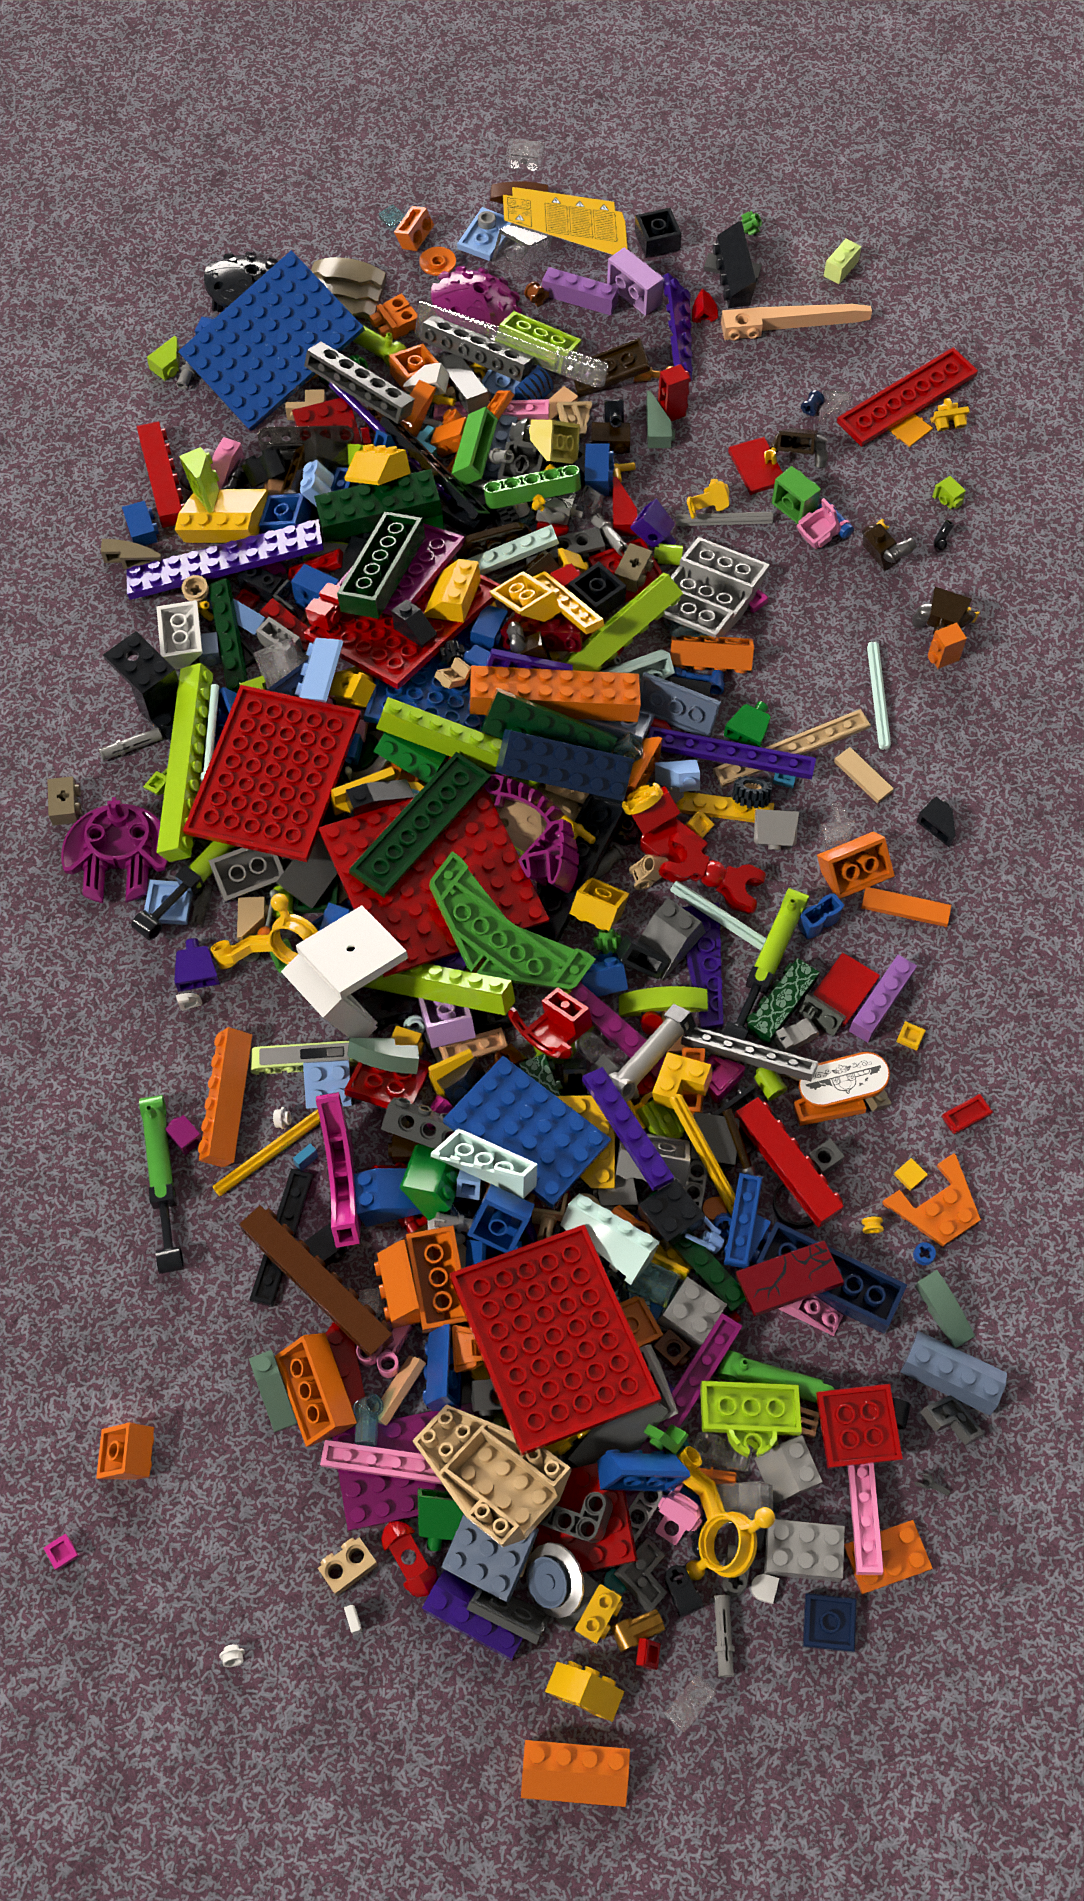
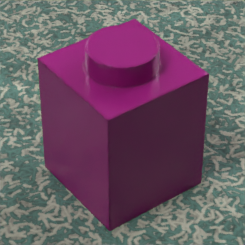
M184 1114L179 1118L171 1120L168 1127L165 1128L168 1136L184 1155L197 1147L202 1140L200 1133Z

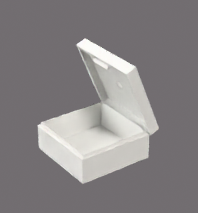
M361 905L297 944L298 955L281 971L316 1011L348 1038H368L378 1028L376 1020L351 994L408 959L407 951ZM349 947H355L354 951H347Z

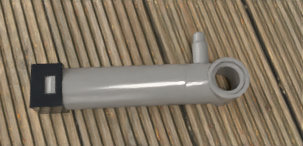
M673 1004L664 1014L666 1020L621 1070L609 1075L625 1102L632 1098H639L637 1085L682 1035L687 1037L696 1027L690 1011Z

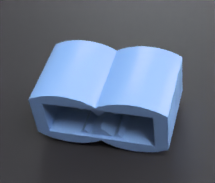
M317 459L304 466L303 479L300 483L301 494L315 506L314 496L331 492V486L334 481V475Z

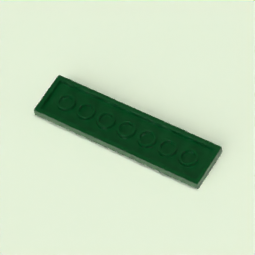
M455 752L349 868V874L385 898L489 782L491 775L458 752Z

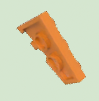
M802 1098L795 1101L793 1105L799 1126L866 1113L863 1099L827 1109L815 1108L806 1103Z

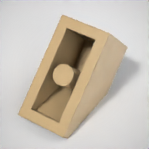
M265 897L238 898L237 938L239 942L250 935H256L258 930L266 925L269 905L266 904Z

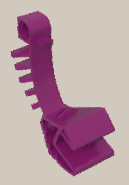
M490 774L491 778L484 787L487 792L496 797L494 806L503 808L505 800L525 804L537 810L547 822L544 832L518 860L525 875L543 886H547L548 877L550 884L569 893L574 886L578 872L577 866L579 865L578 847L576 840L573 839L575 836L571 823L560 819L565 814L540 791L511 779L512 776ZM500 783L499 788L495 790L496 785Z

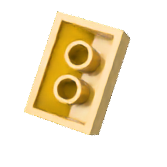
M374 444L363 446V450L355 453L344 477L345 481L381 485L411 474L406 450L397 449V446L388 448L385 445L375 447Z
M458 559L441 571L424 615L429 618L464 622L481 581L479 562Z
M525 572L519 573L490 591L491 596L522 616L545 622L561 612L554 590Z

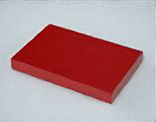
M765 437L728 448V452L750 495L774 488L775 479L783 473L778 462L774 465L772 460H769L767 464L765 463L764 453L770 450Z
M842 952L813 995L846 1016L845 1021L841 1025L845 1028L878 981L880 975Z

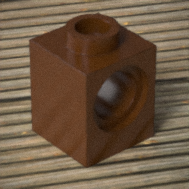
M670 1329L653 1346L655 1354L673 1371L678 1366L682 1369L691 1359L688 1356L691 1348ZM675 1347L679 1350L680 1354L675 1357L670 1356L667 1353V1349Z

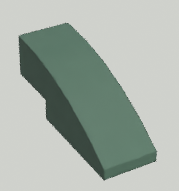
M349 1037L348 1057L386 1071L417 1074L419 1063L418 1045H395V1038Z
M938 1270L917 1282L915 1288L927 1304V1310L954 1348H958L975 1337L960 1305Z

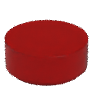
M655 1011L646 1012L640 1020L642 1030L649 1035H652L663 1023L661 1015Z

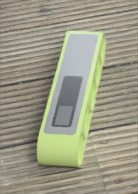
M349 1041L254 1047L250 1051L251 1073L259 1075L260 1072H265V1074L282 1073V1071H287V1073L304 1072V1062L349 1060L350 1067L354 1066L356 1068L358 1061L348 1057Z

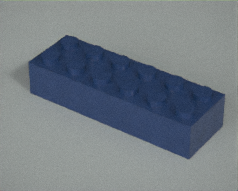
M505 729L495 772L624 801L634 759Z
M776 1221L756 1264L818 1243V1241ZM828 1247L844 1280V1285L815 1296L838 1312L884 1334L892 1321L907 1284Z

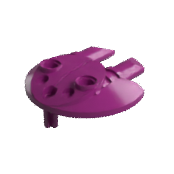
M112 797V801H107V805L96 808L82 816L68 831L61 851L64 872L74 875L83 870L82 895L95 902L103 903L105 872L108 871V868L127 870L126 903L147 895L149 870L153 868L158 872L164 871L169 862L157 854L160 820L151 812L141 807L121 804L120 800Z

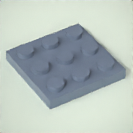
M463 1515L441 1568L495 1597L509 1602L540 1529L535 1528L525 1540L502 1547Z

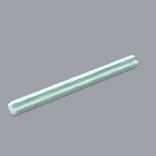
M869 642L867 651L878 743L881 750L890 749L891 740L880 650L877 642Z
M674 882L670 889L672 893L759 950L762 949L766 941L765 937L681 882Z

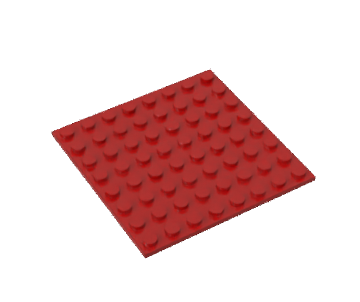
M485 787L482 788L385 898L349 874V868L413 798L319 827L321 837L353 909L355 910L362 905L407 951L408 959L382 974L384 978L460 952L429 887L430 880L452 851L463 859L474 878L503 915L513 924L526 930L550 920L530 878L525 875L518 861L520 857Z

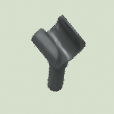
M918 1472L919 1475L923 1476L924 1482L923 1484L914 1482L917 1487L935 1489L947 1496L950 1494V1490L934 1482L930 1474Z

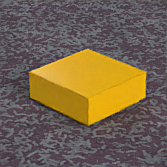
M698 810L685 825L703 838L715 824L701 810Z
M905 1021L896 1042L917 1051L926 1030Z
M912 1158L894 1173L909 1191L928 1175Z

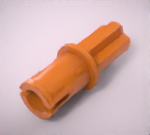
M712 1466L711 1469L698 1467L716 1485L735 1487L737 1481L736 1472L716 1470Z

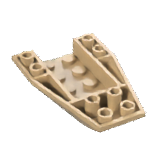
M445 1405L413 1440L417 1449L465 1517L502 1547L525 1540L560 1501L571 1473V1468L544 1447L521 1456L511 1430L449 1405Z

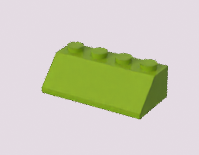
M515 311L500 324L496 338L497 342L533 356L535 364L548 367L553 372L562 374L570 367L569 365L572 363L581 344V339Z

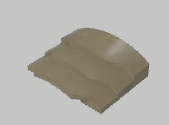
M334 257L314 261L311 271L353 316L370 319L369 316L376 313V306L379 304L386 283V273L371 264L350 258Z

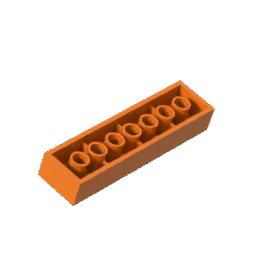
M471 665L469 714L486 715L496 689L500 688L574 719L638 722L641 706L639 674Z

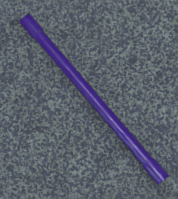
M329 383V387L375 432L376 430L385 432V428L355 397ZM391 436L395 445L397 446V449L406 450L405 448L399 446L396 443L397 440L393 436ZM406 450L409 466L415 472L424 471L420 464L408 455L409 452ZM435 482L439 497L447 503L452 496L446 494L444 488Z

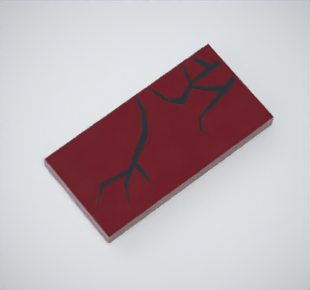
M824 1240L736 1271V1277L754 1317L844 1285V1280Z

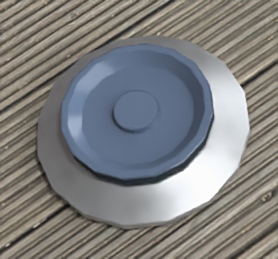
M549 1542L538 1546L530 1554L526 1566V1582L530 1595L538 1608L548 1616L556 1618L570 1616L580 1607L584 1595V1577L580 1564L573 1553L561 1544Z

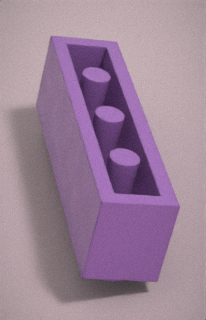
M548 267L542 279V287L544 291L547 290L549 292V298L612 315L618 303V287L551 267Z
M897 955L852 1021L849 1032L868 1043L913 977L917 965Z

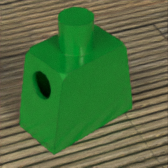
M761 701L757 702L755 707L744 704L725 725L724 736L737 743L762 747L771 716L766 713L768 710L767 704Z
M418 1488L419 1536L428 1538L426 1547L428 1550L441 1551L443 1539L453 1540L463 1512L448 1491Z

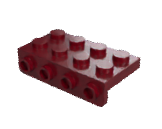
M513 611L508 618V622L501 629L502 645L505 649H511L507 629L511 622L520 623L523 628L524 638L540 631L548 651L580 652L583 648L582 638L585 633L562 613H558L551 620L543 622L522 616Z

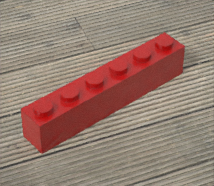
M159 421L136 426L162 528L174 526L177 523L178 514L185 504H180V500H183L181 488L176 489V485L180 484L177 473H172V470L176 469L173 458L169 459L168 455H172L169 443L165 444L164 442L168 440L165 428L161 429Z
M757 1097L736 1111L735 1118L740 1119V1128L819 1229L841 1214L844 1207L843 1200L838 1193L832 1192L825 1176L818 1174L814 1169V1163L810 1157L803 1155L796 1139L789 1137L784 1124L779 1119L776 1120L771 1114L770 1106Z

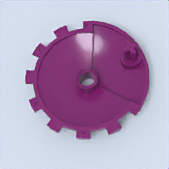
M457 266L455 272H441L438 276V279L441 280L440 283H433L431 287V302L442 319L483 336L497 335L496 330H499L500 324L513 311L522 313V309L516 306V302L520 301L518 292L509 289L508 281L505 278L501 277L498 279L488 274V270L480 267L477 271L466 270L465 266Z

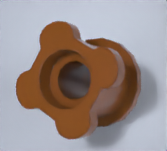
M536 281L529 283L525 288V297L530 299L532 303H535L537 307L543 305L544 300L549 297V292L547 290L544 291V288Z

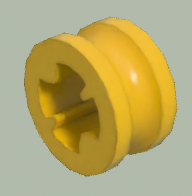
M867 1217L861 1221L862 1225L865 1226L862 1229L865 1234L881 1233L884 1231V1227L881 1226L883 1222L881 1217Z

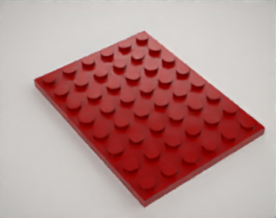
M451 559V561L446 565L445 568L450 566L455 561ZM440 574L414 604L423 613L426 610ZM480 574L481 581L464 622L426 617L438 637L424 648L395 630L392 616L382 613L379 619L344 613L330 631L312 625L304 632L305 639L312 643L316 638L343 640L339 658L388 685L400 689L440 652L439 648L443 647L446 641L453 640L479 616L485 607L491 605L496 600V598L490 595V591L501 584Z
M240 685L183 828L184 834L308 863L319 833V827L322 825L331 800V789H334L362 716L361 710Z
M585 1224L449 1273L521 1456L661 1402L662 1398Z

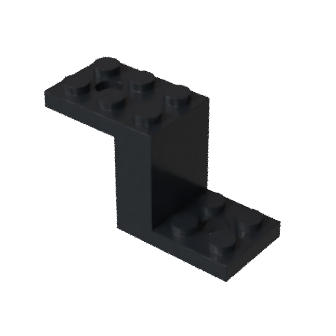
M135 631L104 653L103 656L131 685L139 712L155 728L158 727L160 733L171 743L179 683L175 668ZM132 655L139 656L134 661L128 660V658Z

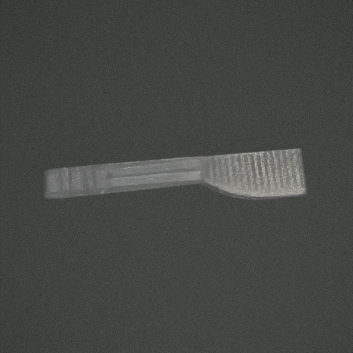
M419 301L414 336L417 339L421 338L423 322L435 315L533 356L534 365H540L542 368L595 387H603L605 385L608 365L602 361L493 324L489 325L490 323L485 324L484 321L480 322L478 319H471L469 316L466 317V315L457 314L454 311L451 312V310H446L427 302Z

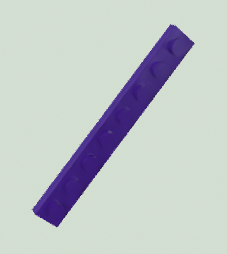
M652 726L648 738H662L661 751L812 780L816 762L814 757Z

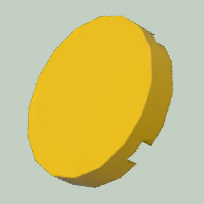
M653 783L652 787L649 784L643 785L628 795V801L622 802V808L628 815L640 813L660 800L663 790L657 783Z

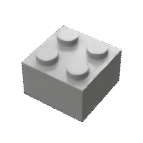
M687 1277L675 1292L657 1320V1323L667 1330H672L681 1340L697 1350L707 1338L727 1304Z

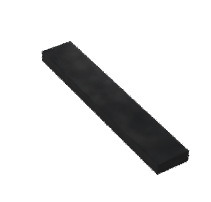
M291 1168L276 1214L278 1217L276 1221L281 1226L285 1223L293 1231L294 1234L292 1236L295 1238L314 1174ZM265 1254L263 1255L249 1300L253 1303L273 1307L284 1272Z

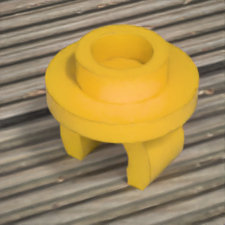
M474 362L469 366L473 368L475 374L480 375L482 380L485 372H487V368Z

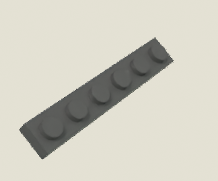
M695 1027L687 1037L683 1035L681 1038V1045L690 1048H705V1051L711 1054L772 1070L780 1074H786L800 1080L811 1082L818 1067V1061Z

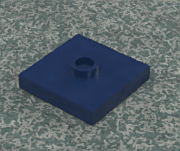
M805 1593L802 1647L854 1653L857 1599Z

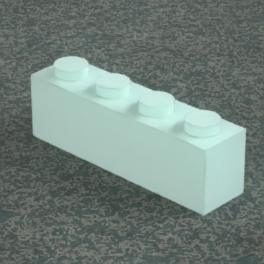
M662 649L600 671L639 674V684L644 672L662 679H666L675 673L670 653Z
M459 1128L431 1152V1157L522 1199L537 1185L536 1163Z
M580 1193L568 1204L560 1224L566 1231L585 1224L598 1256H603L610 1262L609 1267L614 1272L620 1271L626 1276L625 1281L630 1285L634 1283L651 1263L660 1243L650 1234L641 1231L630 1222L621 1219L610 1210L601 1207Z

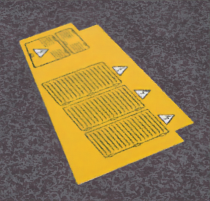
M512 187L513 196L503 195L504 221L612 255L624 247L627 249L625 219L622 212L615 211V205L612 201Z

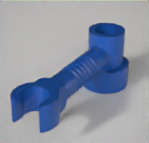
M673 667L675 673L672 674V677L711 683V694L720 695L724 692V673L720 670H714L712 675L686 672V670H682L679 667Z

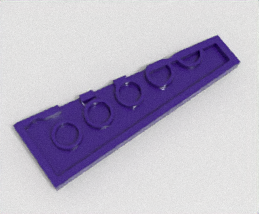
M667 273L662 277L664 278V294L669 299L666 309L671 316L668 324L673 333V336L670 337L674 366L681 364L685 371L689 372L692 381L691 295L687 289L680 285L676 278Z
M719 902L713 903L720 908ZM694 906L682 907L700 920L705 929V934L685 955L691 986L707 989L708 1011L697 1012L700 1028L705 1030L723 1027L720 923Z

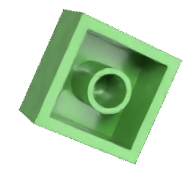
M791 466L775 479L772 504L798 524V521L806 516V514L817 510L821 488L815 482L805 477L801 471Z

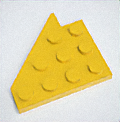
M592 1095L556 1096L611 1138L610 1144L580 1177L592 1189H616L615 1131Z

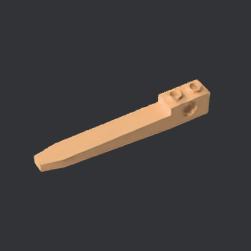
M835 304L722 310L721 326L724 340L754 339L761 337L762 331L856 323L870 320L872 309L871 306Z

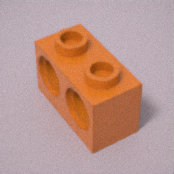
M412 206L394 231L403 249L417 251L434 227L427 208Z

